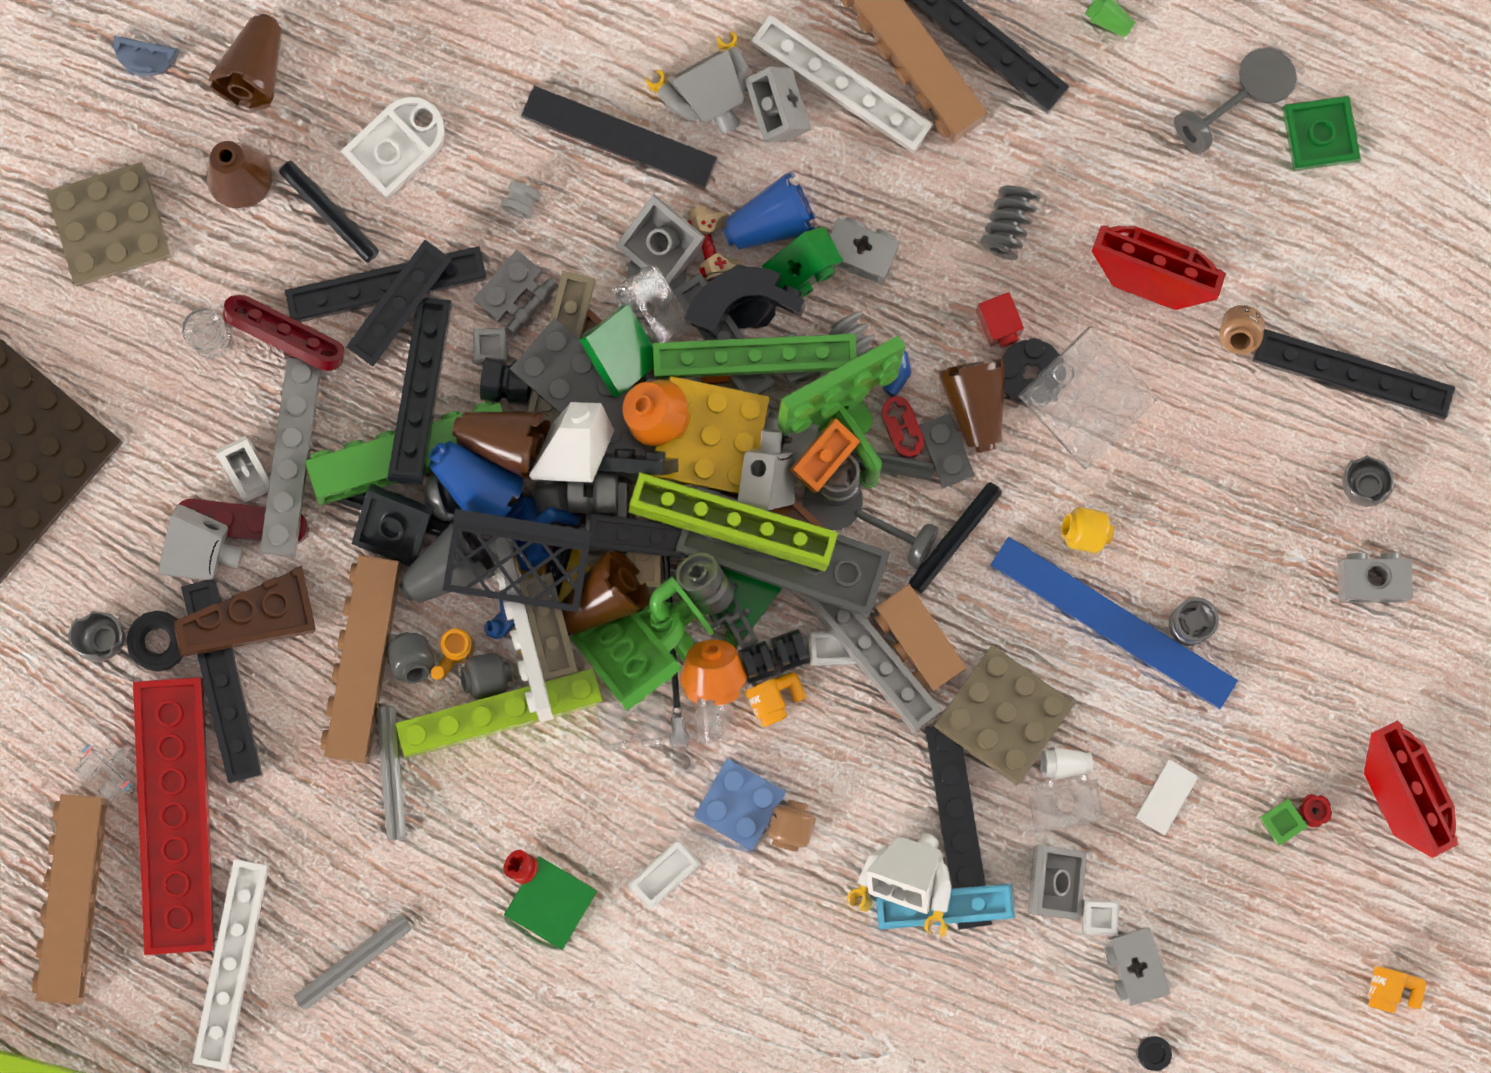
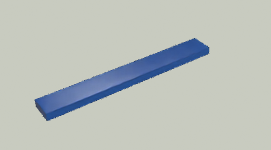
M1010 537L1006 539L990 567L1218 710L1222 708L1238 682L1234 677Z

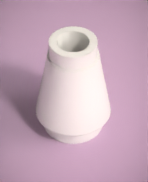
M1051 747L1049 750L1042 751L1041 772L1043 777H1050L1052 781L1091 773L1093 770L1091 753Z

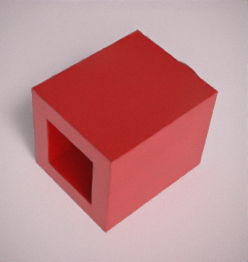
M1010 292L978 304L976 313L990 347L999 344L1001 348H1004L1019 341L1018 336L1022 335L1024 326Z

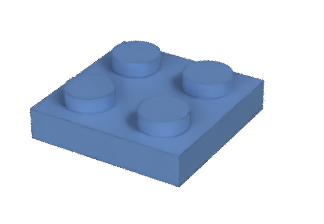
M727 758L693 818L753 851L770 821L773 808L780 804L786 791Z

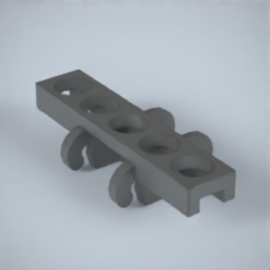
M736 583L732 584L733 590L735 591L738 588V586L736 585ZM734 595L731 602L735 603L736 610L733 613L727 614L723 610L722 614L724 617L720 619L716 614L709 615L713 622L710 625L712 629L717 628L719 630L722 628V624L728 623L741 649L759 642L746 619V616L751 613L750 608L742 612ZM742 619L743 626L735 628L733 623ZM742 631L749 632L752 638L750 642L743 643L739 636Z

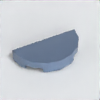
M114 35L113 49L118 61L128 72L140 77H154L166 72L175 63L180 53L176 48Z

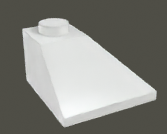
M570 402L552 423L529 474L531 479L593 482L614 433V428L601 403Z

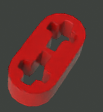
M890 397L882 406L881 417L891 443L900 457L915 458L923 449L924 437L912 407L903 397ZM892 404H896L897 408L905 409L901 415L903 425L899 426L895 416L889 417L887 415L891 411ZM905 429L910 439L916 438L918 440L914 444L913 451H909L907 447L901 448L900 446L904 440L902 431Z

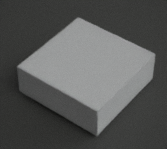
M507 328L473 329L475 364H483L485 357L504 359L508 363Z

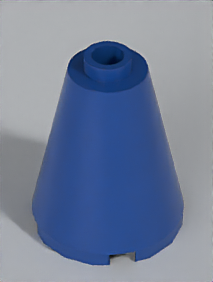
M792 171L785 173L725 220L727 226L722 228L730 246L736 245L739 250L797 238L806 231L818 228V225L811 227L809 221L815 219V216L801 185L795 186V184H792L790 179L796 177Z
M448 441L445 444L441 442L430 452L429 459L431 461L429 467L462 510L504 517L511 510L507 505L511 497L514 496L518 499L524 485L522 477L452 441Z

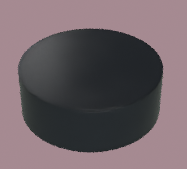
M1148 1036L1138 1044L1136 1056L1144 1068L1151 1071H1159L1169 1065L1172 1059V1049L1165 1039L1158 1036Z

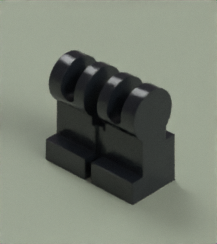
M799 629L771 638L772 651L769 650L766 640L737 651L748 674V685L777 675L774 667L776 663H778L781 673L810 663Z

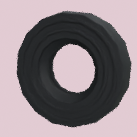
M152 611L144 613L134 620L128 630L126 643L129 655L136 664L146 670L160 672L171 669L182 660L183 657H180L174 629V622L179 620L168 612ZM156 628L166 630L170 636L169 647L160 654L149 652L145 646L146 635Z

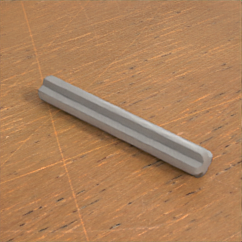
M381 706L377 708L386 832L388 840H402L406 837L398 732L395 725L397 723L396 709L394 706Z
M402 915L396 917L298 992L294 997L297 1004L303 1010L309 1009L411 931L410 923Z

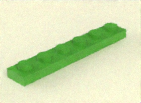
M856 334L653 343L654 379L670 378V376L687 378L833 371L857 358Z

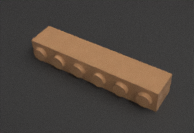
M840 0L846 8L851 6L857 14L856 22L865 34L870 32L877 41L875 47L879 54L885 60L890 58L896 66L894 70L896 76L904 86L910 85L916 93L914 95L916 103L924 112L928 110L935 119L933 122L934 126L943 138L948 136L952 143H955L985 121L988 113L904 0Z
M359 555L357 563H352L349 583H354L352 596H346L343 615L348 617L346 630H340L338 638V649L342 650L341 661L334 664L332 683H337L334 696H329L326 708V716L331 717L329 730H323L320 749L325 750L324 757L329 759L369 765L377 708L379 706L387 659L386 649L390 642L402 571V564L399 561Z
M60 794V800L54 803L53 821H56L57 825L55 835H51L49 840L48 852L53 858L51 869H47L44 880L45 890L49 891L47 904L44 903L42 905L40 913V923L44 924L43 938L38 939L36 946V958L40 959L39 972L34 973L32 980V992L36 993L35 1001L75 1005L84 1004L108 799Z

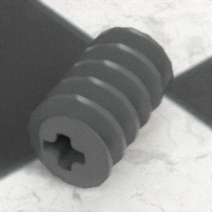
M1007 185L1002 186L998 191L1000 198L994 202L996 210L990 213L989 218L991 222L985 226L987 235H983L980 242L985 249L996 256L1008 260H1017L1019 257L1012 252V249H1022L1023 244L1016 240V237H1027L1028 234L1020 226L1021 224L1031 225L1032 220L1025 216V212L1035 213L1037 210L1029 201H1039L1041 197L1030 189Z

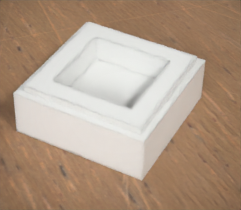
M1083 900L1082 934L1118 936L1119 901Z

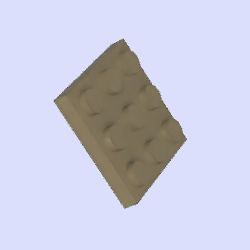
M142 162L46 191L71 277L76 287L172 257L145 166Z
M991 645L934 727L1018 786L1075 703L998 648Z

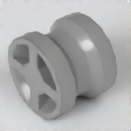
M511 181L508 186L510 193L506 199H503L500 205L501 208L515 216L531 219L533 204L539 201L541 193L528 185Z

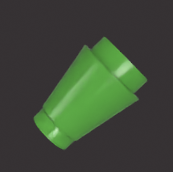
M1093 0L1085 12V15L1090 18L1089 22L1123 38L1127 36L1135 24V21L1131 19L1115 0Z

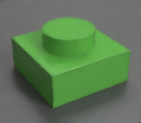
M1289 798L1258 817L1277 846L1282 845L1308 827Z

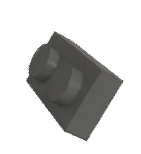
M950 413L919 425L924 437L925 447L931 462L934 464V469L942 489L974 477L973 470Z

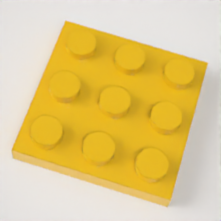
M670 376L669 381L679 386L686 396L690 421L680 438H674L662 446L655 447V451L666 452V457L679 458L678 472L666 475L650 474V476L739 495L744 454L748 450L760 448L761 430L764 429L770 397Z

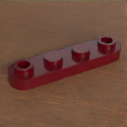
M233 295L225 300L223 318L229 325L318 369L332 371L342 365L345 349L339 341L248 296Z
M185 499L179 503V505L193 509L225 524L228 527L226 538L259 542L262 540L266 507L200 499ZM302 514L297 544L303 542L309 533L308 521Z

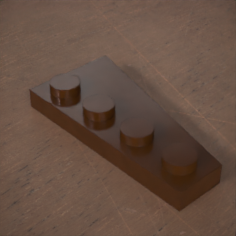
M302 565L280 577L269 579L255 588L235 594L230 599L221 603L210 605L174 622V629L180 657L314 633L316 627Z

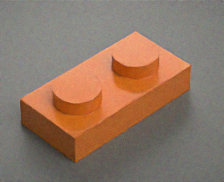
M832 419L789 470L812 492H818L860 443V440L837 419Z

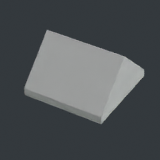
M654 194L615 247L666 289L697 258L705 236Z
M1047 845L1034 846L1027 914L1080 920L1087 852Z

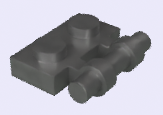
M516 249L477 293L473 301L497 322H500L507 313L510 314L513 319L506 328L516 336L523 327L527 328L532 323V316L543 304L547 305L553 299L551 295L559 285L550 277L542 286L535 283L542 274V270ZM528 291L533 297L521 309L515 304Z

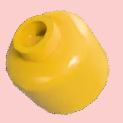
M1077 507L1071 513H1067L1063 519L1061 536L1063 539H1066V543L1071 549L1098 553L1103 550L1106 544H1110L1113 539L1114 527L1110 524L1106 512Z

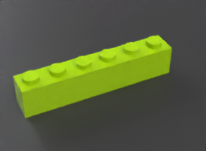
M639 473L628 511L629 513L821 571H825L829 566L838 532L643 473Z
M593 668L545 681L554 718L604 704ZM530 686L395 723L404 757L409 759L540 722L537 712L530 713L525 693L531 691Z

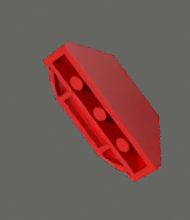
M1101 225L1091 251L1113 287L1173 310L1217 300L1226 276L1223 270L1217 269L1213 262L1199 250L1137 226L1109 227Z
M1398 720L1372 732L1364 775L1393 835L1431 858L1437 857L1457 846L1455 806L1425 744L1411 732L1404 729Z

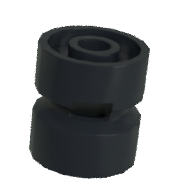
M485 357L480 382V400L500 402L502 398H506L509 404L528 405L531 388L510 371L511 366L516 361H513L511 365H506L504 359Z

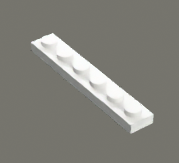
M771 15L768 16L751 40L752 46L782 66L792 68L794 74L913 154L933 127L931 122Z
M499 537L489 544L490 549L500 562L513 553L511 542L508 538ZM513 557L502 566L512 580L516 581L519 579ZM500 569L495 570L500 590H503L510 585V582ZM514 588L507 591V594L518 595ZM503 600L507 619H514L516 630L510 631L515 651L521 650L524 659L518 661L522 681L529 680L531 688L530 692L525 693L530 713L536 711L540 722L552 720L554 717L525 604Z
M233 860L192 1064L228 1070L269 865Z

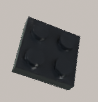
M371 483L365 495L351 544L390 560L399 561L401 564L409 567L420 556L434 508Z

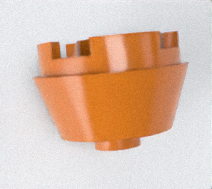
M654 380L640 383L627 393L623 402L622 410L626 424L632 436L644 445L662 446L674 438H680L688 427L690 413L688 412L686 396L679 386L673 382Z
M705 640L693 645L688 650L679 679L688 699L695 703H698L699 699L715 700V706H719L739 698L740 689L745 685L748 674L732 644L722 640Z

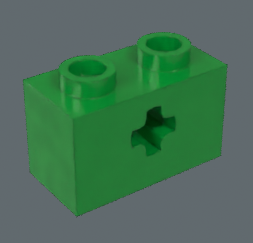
M825 227L802 233L765 262L762 267L781 274L782 280L778 286L779 288L783 289L784 285L790 286L802 293L801 298L814 290L812 288L814 283H821L831 278L835 274L833 269L844 260Z

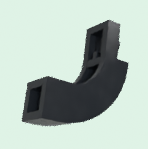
M745 267L727 271L708 282L694 297L684 319L686 324L717 338L729 313L744 302L764 301L800 318L806 307V302L801 298L802 293L787 285H784L783 289L778 287L782 280L780 273L765 268Z

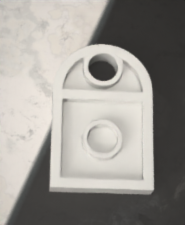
M418 97L401 98L384 109L340 152L388 200L438 153L445 139V125L440 112L427 100ZM420 112H428L433 116V120L429 126L419 127L414 123L416 115Z

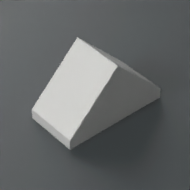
M246 436L215 450L216 455L244 503L268 492L269 475L254 444Z

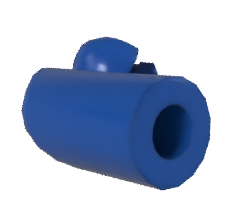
M904 351L897 379L889 385L882 387V390L892 397L898 395L912 373L909 356L906 351Z
M499 600L500 612L484 625L486 635L493 639L505 637L515 626L514 619H507L503 600Z

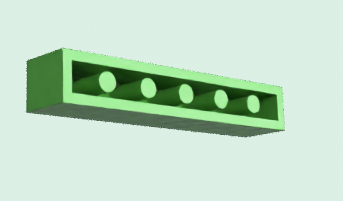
M488 401L475 405L473 410L469 412H503L500 402L492 404V402ZM459 411L446 413L440 417L441 420L433 422L424 475L433 472L429 467L431 461L429 455L437 444L441 442L445 444L448 441L457 444L456 437L452 435V429L455 419L462 416ZM395 431L382 432L376 436L375 440L365 443L362 440L349 442L343 446L344 449L332 453L330 450L318 451L311 455V459L305 460L318 505L322 506L365 493L371 483L379 487L398 483L388 479Z

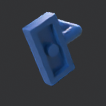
M525 496L510 507L511 510L504 516L551 524L554 521L577 526L580 522L578 513L569 514V511L554 507L547 508L539 515L533 498ZM514 539L519 548L527 543V541ZM532 543L522 551L533 567L550 556L544 546L539 543ZM517 554L516 557L521 570L530 571L522 557Z

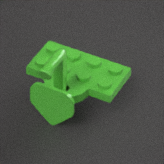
M896 336L781 399L777 426L782 431L784 437L792 432L795 434L801 433L808 429L812 423L819 425L818 431L822 432L832 419H837L860 440L854 451L866 468L860 473V483L866 488H872L877 485L882 462L864 436L871 429L873 419L863 400L869 394L870 389L878 385L882 387L887 386L897 379L906 347L901 338Z
M670 577L653 592L650 598V605L642 611L572 635L570 638L625 710L628 711L682 669L670 654V651L674 648L684 662L688 650L695 645L685 631L686 625L696 619L710 636L715 632L676 580ZM674 593L681 600L675 606L672 603L664 602ZM728 630L726 632L727 636L722 641H726L736 648L739 643L733 632Z

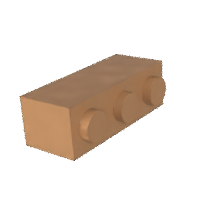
M910 584L875 607L874 610L877 615L873 617L874 621L883 634L889 632L896 641L892 645L893 649L902 662L908 660L915 669L912 674L924 689L928 688L930 693H933L967 669Z

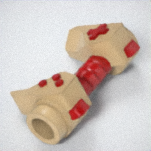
M700 206L689 210L687 222L705 236L701 246L705 261L700 264L699 271L706 282H710L736 265H743L738 259L728 258L716 253L715 246L713 245L714 242L711 234L726 226L725 220L729 217L728 213L724 211L710 213L707 206Z

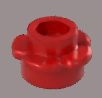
M1310 794L1302 799V805L1299 806L1298 813L1306 821V825L1318 828L1322 823L1326 824L1331 819V804L1322 795ZM1314 807L1318 809L1317 814H1314L1312 812V809Z

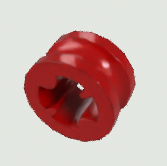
M515 850L510 853L504 863V874L519 884H526L534 878L537 872V859L523 850Z

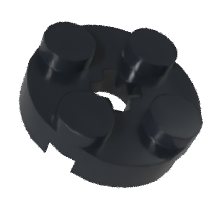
M1031 338L1013 344L1003 354L1001 359L1004 360L1005 365L1004 394L1012 402L1027 406H1041L1051 401L1058 394L1066 371L1061 355L1053 346L1038 338ZM1026 365L1039 368L1037 373L1038 380L1035 381L1033 378L1026 380L1023 377L1026 372L1024 368Z

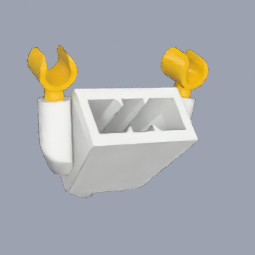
M928 833L922 834L917 842L900 837L896 838L890 846L870 854L858 879L859 888L853 889L848 893L847 899L849 904L854 907L857 900L863 896L859 909L862 912H867L872 906V898L869 895L871 894L928 914L931 909L933 910V915L926 919L925 930L930 935L932 925L940 922V936L944 937L947 934L948 926L942 918L943 912L948 910L951 882L948 867L943 864L942 852L937 849L939 846L938 840Z

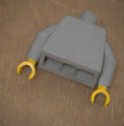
M730 32L731 43L729 44L723 43L721 37L718 36V51L669 77L668 81L670 84L667 83L661 70H655L661 80L657 84H652L646 78L645 81L650 91L658 93V96L673 112L689 121L698 120L701 123H707L715 119L722 134L738 127L740 124L732 108L744 102L743 94L747 91L744 79L749 75V67L740 48L737 47V35L735 32Z

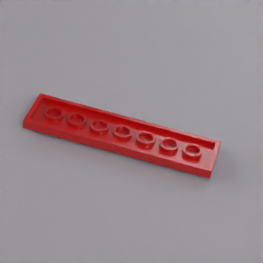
M203 678L133 682L144 955L215 951Z

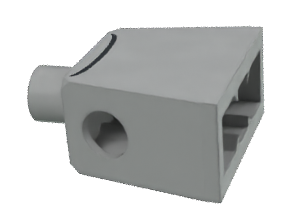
M761 430L760 448L745 452L738 495L739 503L762 510H772L794 504L795 475L789 469L795 463V453L791 450L780 449L782 431Z
M178 504L170 516L158 574L212 580L218 572L220 564L238 568L243 549L225 544L228 527L225 524Z

